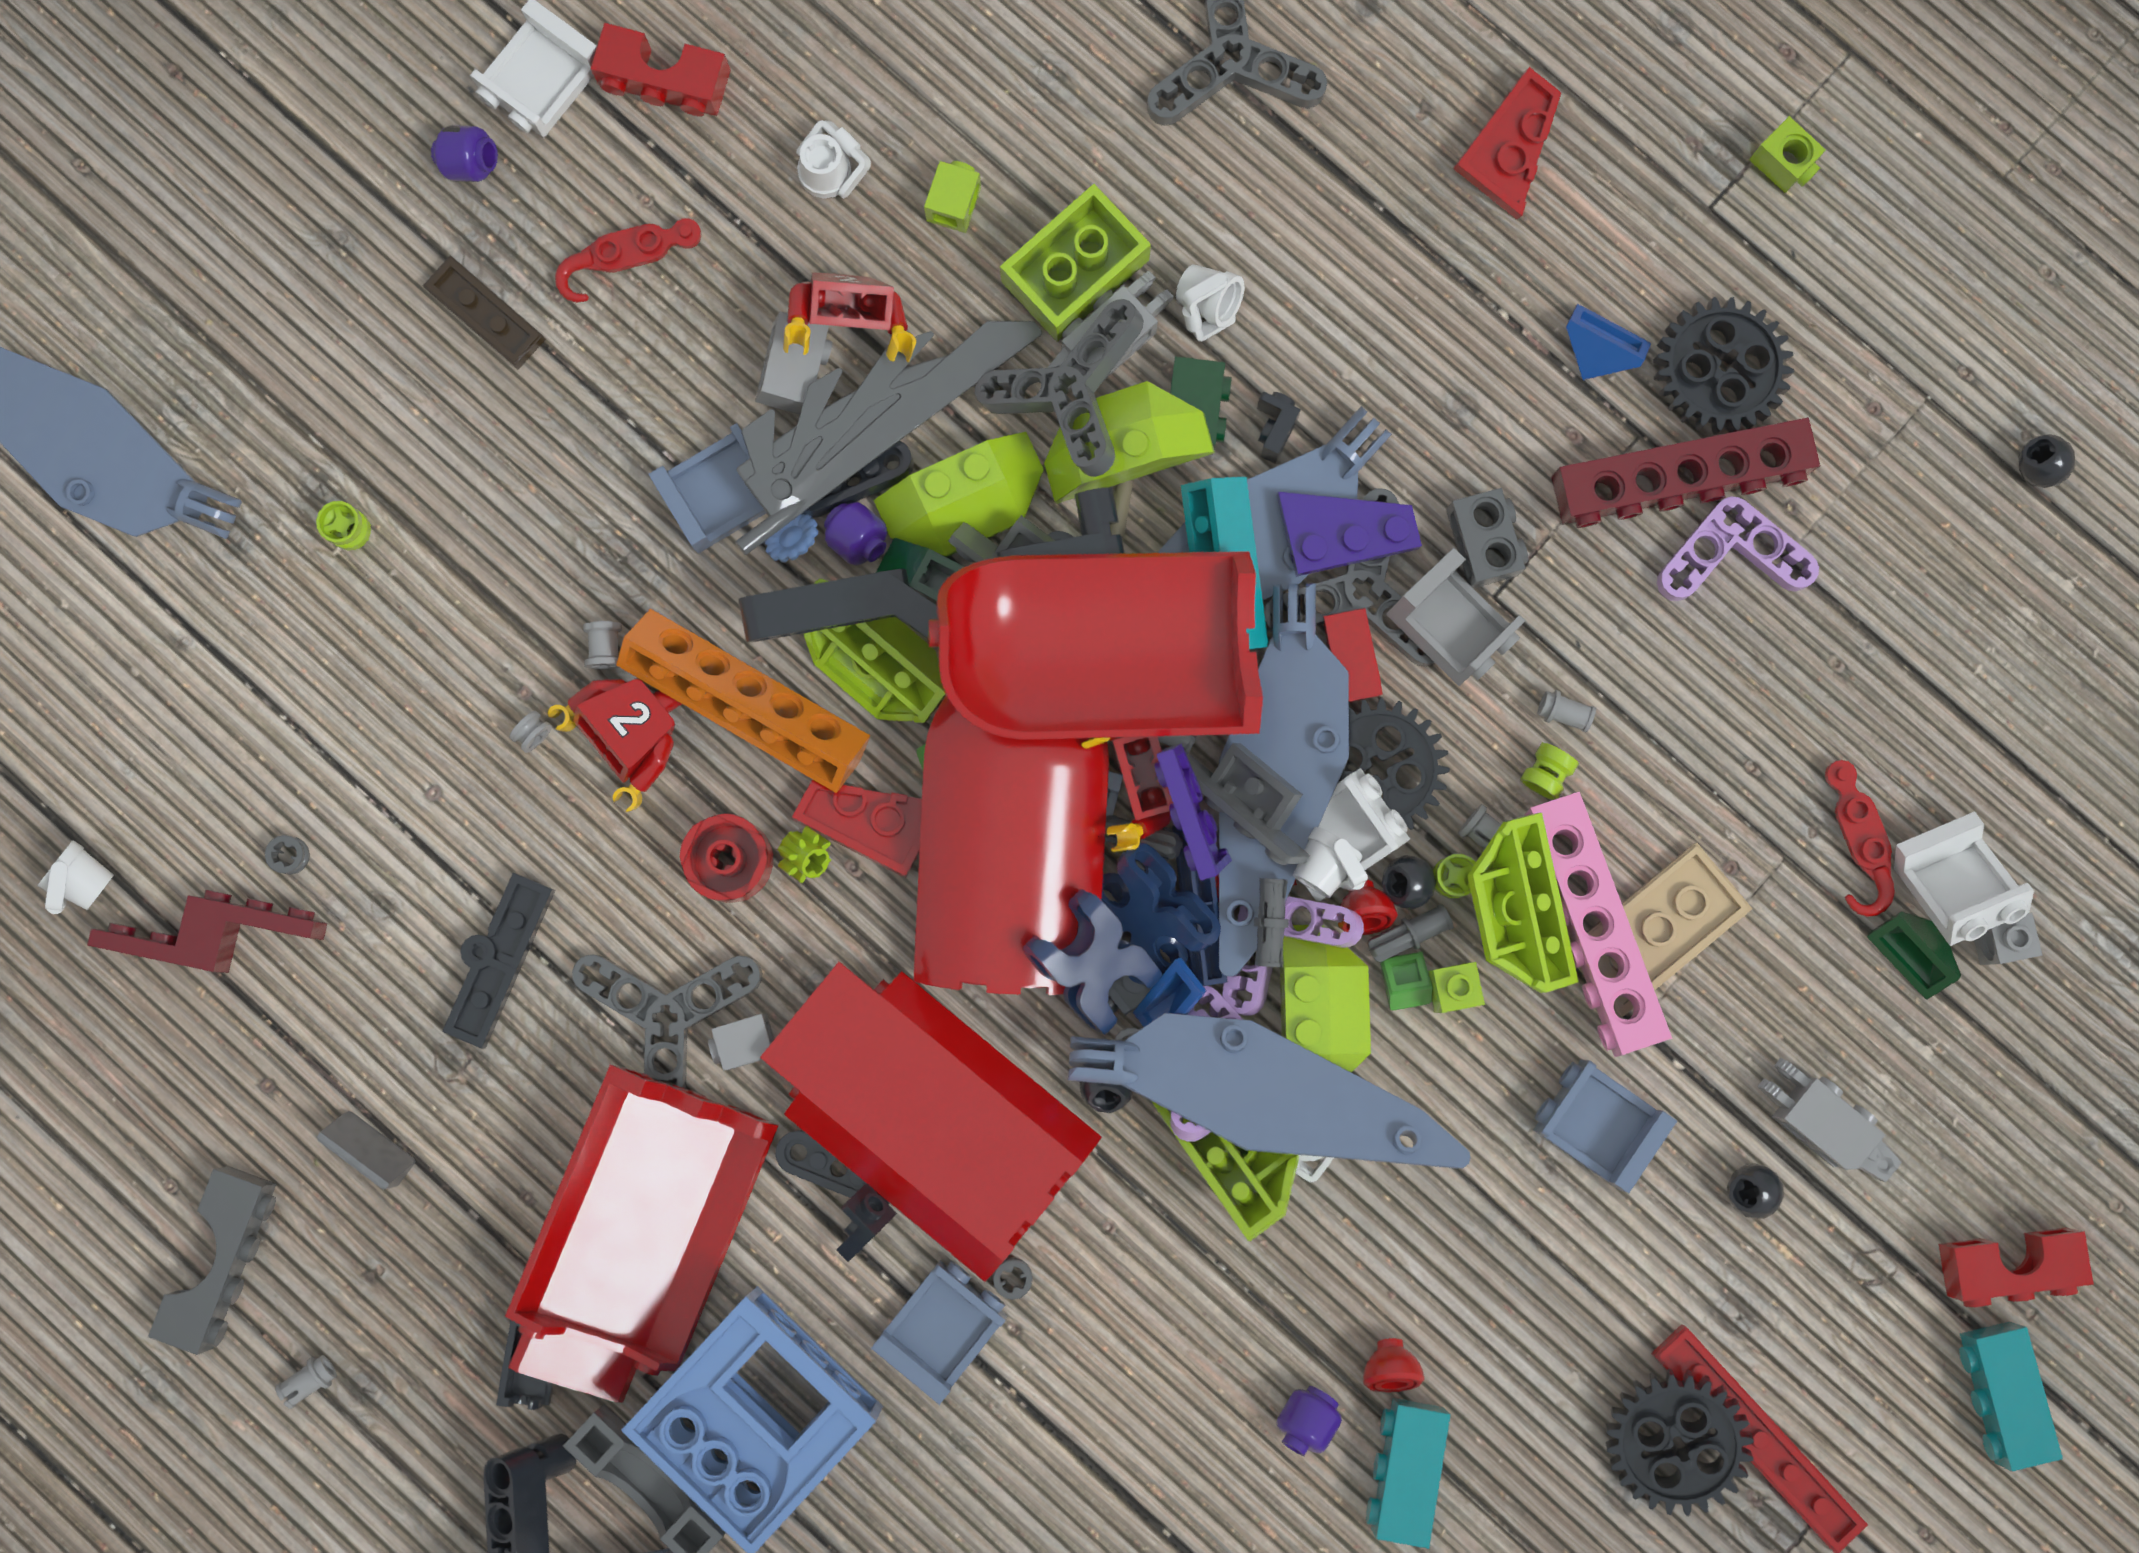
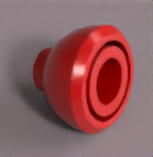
M1366 880L1364 886L1359 890H1349V893L1340 904L1342 907L1355 911L1361 917L1364 924L1362 935L1378 933L1389 928L1398 916L1391 899L1383 891L1374 888V883L1371 880ZM1343 916L1342 922H1338V927L1344 932H1349L1350 924L1344 922Z
M1398 1338L1379 1340L1377 1342V1350L1369 1357L1363 1373V1384L1368 1389L1376 1392L1407 1391L1419 1387L1425 1380L1420 1362L1410 1351L1404 1348L1403 1340Z

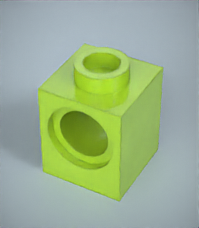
M1789 116L1758 147L1749 161L1786 193L1796 182L1803 187L1821 169L1815 162L1826 149ZM1783 152L1793 154L1798 164L1788 162L1784 158Z
M939 161L924 205L926 221L966 233L981 190L980 173L975 172L972 166L961 161H952L951 164Z
M1476 962L1428 970L1433 987L1432 1004L1434 1013H1446L1485 1005Z

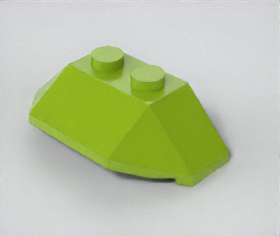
M1145 381L1096 398L1115 450L1114 463L1107 472L1097 477L1084 474L1071 459L1061 427L1057 431L1044 465L1054 503L1058 504L1074 499V495L1079 492L1111 487L1214 454L1215 452L1204 412L1156 385ZM1090 413L1079 415L1073 423V430L1083 428L1090 419ZM1087 442L1085 444L1090 449L1092 455L1090 460L1095 457L1094 451L1097 448L1091 442Z
M1021 432L986 440L907 476L873 501L882 520L886 524L891 540L898 538L929 548L944 557H948L957 553L956 547L949 542V539L964 522L986 538H991L1012 528L1021 515L1025 517L1044 469L1027 432Z
M820 578L814 584L828 581ZM896 617L804 633L814 665L878 720L924 723L946 696L940 677L939 660L935 649L929 647L927 642Z
M1542 812L1505 821L1501 824L1467 875L1486 961L1539 993H1547L1578 983Z
M1293 925L1296 931H1303L1309 926ZM1284 936L1283 967H1280L1282 1037L1352 1073L1371 1054L1368 965L1348 947H1336Z
M1151 1101L1171 1129V1111ZM1183 1118V1120H1182V1123H1183V1124H1186L1187 1122H1191V1121H1189V1120H1187V1119H1185V1118ZM1212 1132L1197 1141L1190 1142L1181 1140L1175 1135L1249 1242L1286 1215L1299 1155L1245 1150Z

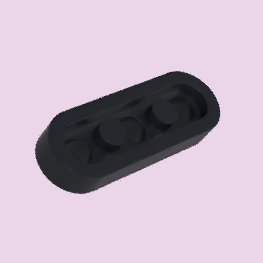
M902 441L897 442L802 514L810 515L814 518L821 517L830 513L840 504L854 503L896 485L911 475L913 471L914 461L908 446ZM892 461L900 462L899 466L895 469L886 468L888 463ZM854 477L861 478L859 484L855 486L848 485L850 479Z
M803 1130L792 1131L784 1135L777 1144L776 1160L779 1166L789 1174L849 1198L864 1184H867L849 1168H847L845 1175H835L832 1171V1164L838 1159ZM795 1144L805 1146L807 1150L805 1159L797 1160L793 1157L792 1148Z

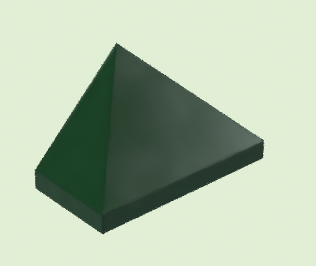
M1899 912L1867 935V938L1926 1000L1952 985L1961 977L1950 945L1931 920Z

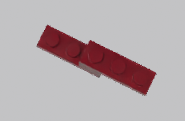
M205 890L204 897L187 896L178 936L151 931L150 938L135 936L136 927L109 923L108 930L91 929L87 946L210 972L229 973L241 924L309 939L324 940L328 923L315 921V912L289 907L286 915L272 912L273 903L247 898L246 905L243 906L230 903L231 894Z

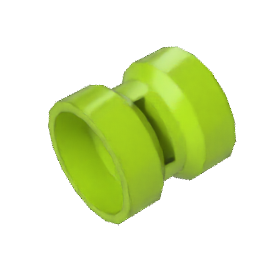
M332 501L324 505L318 512L316 524L320 535L340 549L347 551L357 550L369 540L371 524L368 518L349 503Z
M1542 742L1535 753V763L1532 767L1525 769L1520 781L1537 794L1547 799L1555 800L1560 797L1564 790L1562 783L1565 778L1573 775L1579 763L1574 757L1560 748Z
M1453 854L1439 860L1433 867L1436 879L1435 890L1446 898H1459L1470 894L1471 889L1467 875L1476 862L1464 854Z

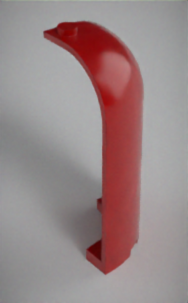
M1249 551L1004 556L979 561L958 570L947 578L939 589L937 596V620H929L928 622L929 647H938L940 677L945 693L952 705L965 719L987 732L1014 739L1260 734L1263 693L1258 673L1257 653L1250 652L1249 633H1246V629L1255 628L1256 571Z
M945 697L931 722L924 751L914 982L954 990L962 989L963 983L987 986L986 993L1021 995V988H1046V994L1064 995L1065 986L1045 978L1028 959L1023 951V947L1033 936L1052 942L1058 949L1067 947L1072 944L1078 933V921L1069 907L1071 898L1080 889L1096 895L1102 901L1109 774L1107 742L1086 749L1082 747L1081 743L1089 741V738L1014 739L1002 737L987 732L969 722L956 710L949 698Z

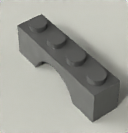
M230 1166L213 1169L197 1211L207 1220L215 1235L216 1256L214 1264L206 1278L193 1289H182L163 1296L149 1332V1338L195 1355L209 1351L221 1343L228 1327V1322L224 1319L229 1306L238 1300L244 1286V1280L240 1279L246 1263H250L258 1251L260 1238L256 1236L261 1223L270 1217L275 1207L276 1197L272 1195L277 1185L276 1183Z
M603 1404L585 1421L563 1447L594 1477L609 1481L631 1497L647 1514L656 1527L660 1540L673 1553H709L726 1532L621 1431L626 1424L609 1407Z

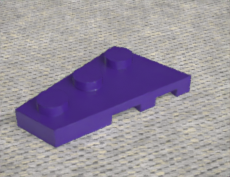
M1278 492L1276 495L1296 577L1414 551L1422 547L1412 505Z
M1182 744L1166 748L1156 754L1159 762L1155 763V771L1163 788L1168 787L1173 801V804L1169 805L1172 821L1178 830L1183 829L1188 844L1184 846L1187 864L1191 871L1197 870L1200 881L1217 876L1232 861L1227 848L1218 850L1215 844L1218 828L1212 814H1209L1206 810L1201 811L1198 805L1199 802H1202L1201 788Z

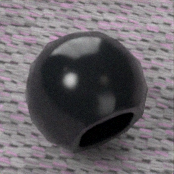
M2052 434L2033 438L2024 445L2018 456L2019 471L2022 477L2037 487L2048 488L2058 486L2070 477L2075 468V451L2071 444L2062 437Z
M1404 855L1392 860L1384 869L1382 877L1383 892L1391 899L1395 906L1413 910L1425 905L1434 895L1436 885L1434 871L1425 860L1415 856Z
M1080 1082V1092L1083 1100L1089 1107L1098 1112L1113 1113L1124 1108L1131 1100L1134 1092L1122 1085Z
M1757 1163L1746 1164L1732 1174L1727 1184L1728 1199L1734 1210L1748 1218L1765 1219L1773 1215L1779 1209L1784 1199V1187L1781 1179L1775 1171L1765 1165Z

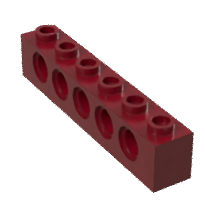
M1807 417L1561 466L1551 477L1562 525L1575 522L1576 528H1584L1601 523V517L1617 514L1618 520H1624L1642 515V509L1658 506L1659 512L1684 506V500L1699 498L1700 503H1710L1725 498V492L1740 489L1741 495L1754 494L1766 490V484L1781 481L1782 487L1798 485L1808 481L1807 476L1820 467L1810 420ZM1761 451H1767L1774 456L1775 467H1768L1762 462L1760 457ZM1719 459H1726L1733 464L1735 469L1734 476L1726 475L1721 471ZM1678 467H1685L1692 472L1694 477L1693 484H1687L1680 480L1677 473ZM1637 475L1646 476L1651 480L1653 484L1652 492H1644L1637 486ZM1596 483L1605 484L1610 488L1612 492L1611 500L1605 501L1596 495L1594 490Z

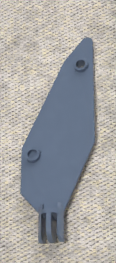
M0 347V443L60 507L134 537L179 521L224 539L229 537L231 531L202 520L199 517L204 513L234 524L236 515L208 504L207 497L237 508L241 506L242 501L240 499L195 482L107 389Z
M1362 406L1327 444L1247 480L1263 600L1273 596V585L1281 584L1282 590L1285 591L1288 589L1289 584H1300L1308 575L1297 577L1295 575L1276 496L1277 493L1287 492L1357 500L1358 472L1392 435L1385 429L1359 457L1355 451L1380 424L1373 417L1348 445L1345 444L1342 440L1367 413ZM1185 522L1157 553L1189 552Z
M1306 583V623L1300 622L1299 584H1289L1288 623H1283L1282 585L1275 584L1273 585V636L1258 669L1263 693L1260 734H1230L1220 756L1219 764L1232 743H1241L1302 793V797L1280 830L1305 850L1309 842L1308 837L1314 827H1319L1349 759V672L1316 635V583ZM1219 812V850L1227 848L1232 860L1219 873V922L1221 925L1219 935V968L1222 974L1232 977L1240 972L1257 950L1258 926H1254V917H1258L1259 879L1288 880L1286 889L1287 900L1295 882L1293 873L1298 864L1281 865L1273 861L1266 855V847L1257 839L1241 834L1234 827L1235 821L1226 813ZM1239 906H1245L1248 909V917L1242 922H1238L1234 918V911Z
M1164 1013L1125 1041L1074 1036L1070 1040V1047L1075 1051L1069 1054V1065L1074 1067L1068 1070L1069 1081L1122 1085L1245 1150L1457 1169L1466 1167L1471 1159L1469 1151L1422 1109L1254 1021ZM1400 1136L1409 1137L1412 1140L1413 1147L1403 1146L1400 1142Z

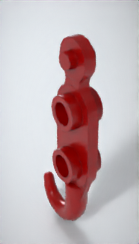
M682 218L669 229H663L655 224H643L598 237L581 252L572 254L560 263L555 274L556 287L560 295L568 301L576 303L586 302L589 299L587 294L573 292L568 285V279L573 272L588 269L613 273L661 260L673 246L684 249H691L697 246L702 237L701 229L694 220Z
M1838 760L1829 764L1825 771L1826 782L1839 794V800L1835 807L1836 819L1853 860L1875 882L1878 890L1876 901L1869 905L1860 904L1851 894L1846 895L1845 900L1848 906L1859 915L1866 917L1878 916L1889 908L1895 895L1894 882L1891 877V843L1874 802L1869 796L1859 792L1856 788V768L1849 761Z

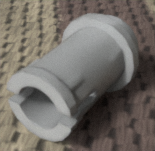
M1555 690L1553 693L1546 691L1540 701L1537 714L1544 717V721L1547 723L1554 720L1580 729L1583 732H1588L1595 717L1596 707L1563 697L1558 690Z
M325 1356L311 1357L307 1360L305 1367L284 1382L277 1384L275 1390L280 1400H283L286 1396L288 1397L284 1405L292 1409L297 1403L319 1388L327 1389L332 1385L331 1380L336 1378L337 1374L332 1363Z

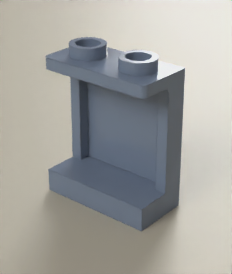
M737 423L730 427L731 434L667 471L664 466H661L648 474L689 543L698 554L766 514V511L737 472V467L749 459L741 429Z
M1581 1059L1578 1064L1572 1062L1559 1079V1084L1562 1085V1088L1554 1100L1547 1098L1538 1109L1534 1118L1538 1121V1124L1533 1131L1616 1189L1630 1193L1677 1123V1120L1664 1111L1653 1108L1597 1069V1065L1590 1060Z
M941 1260L871 1347L874 1352L939 1405L949 1394L958 1378L1007 1319V1314L1002 1311L1005 1307L1002 1300L988 1289H984L980 1293L968 1283L971 1276L962 1267L953 1261L946 1265Z

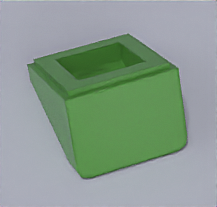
M1422 952L1390 957L1380 962L1390 1010L1394 1011L1427 1005L1432 1002L1433 987Z

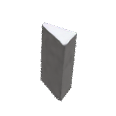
M351 1111L342 1114L316 1137L318 1138L317 1141L383 1190L397 1187L415 1164V1159Z

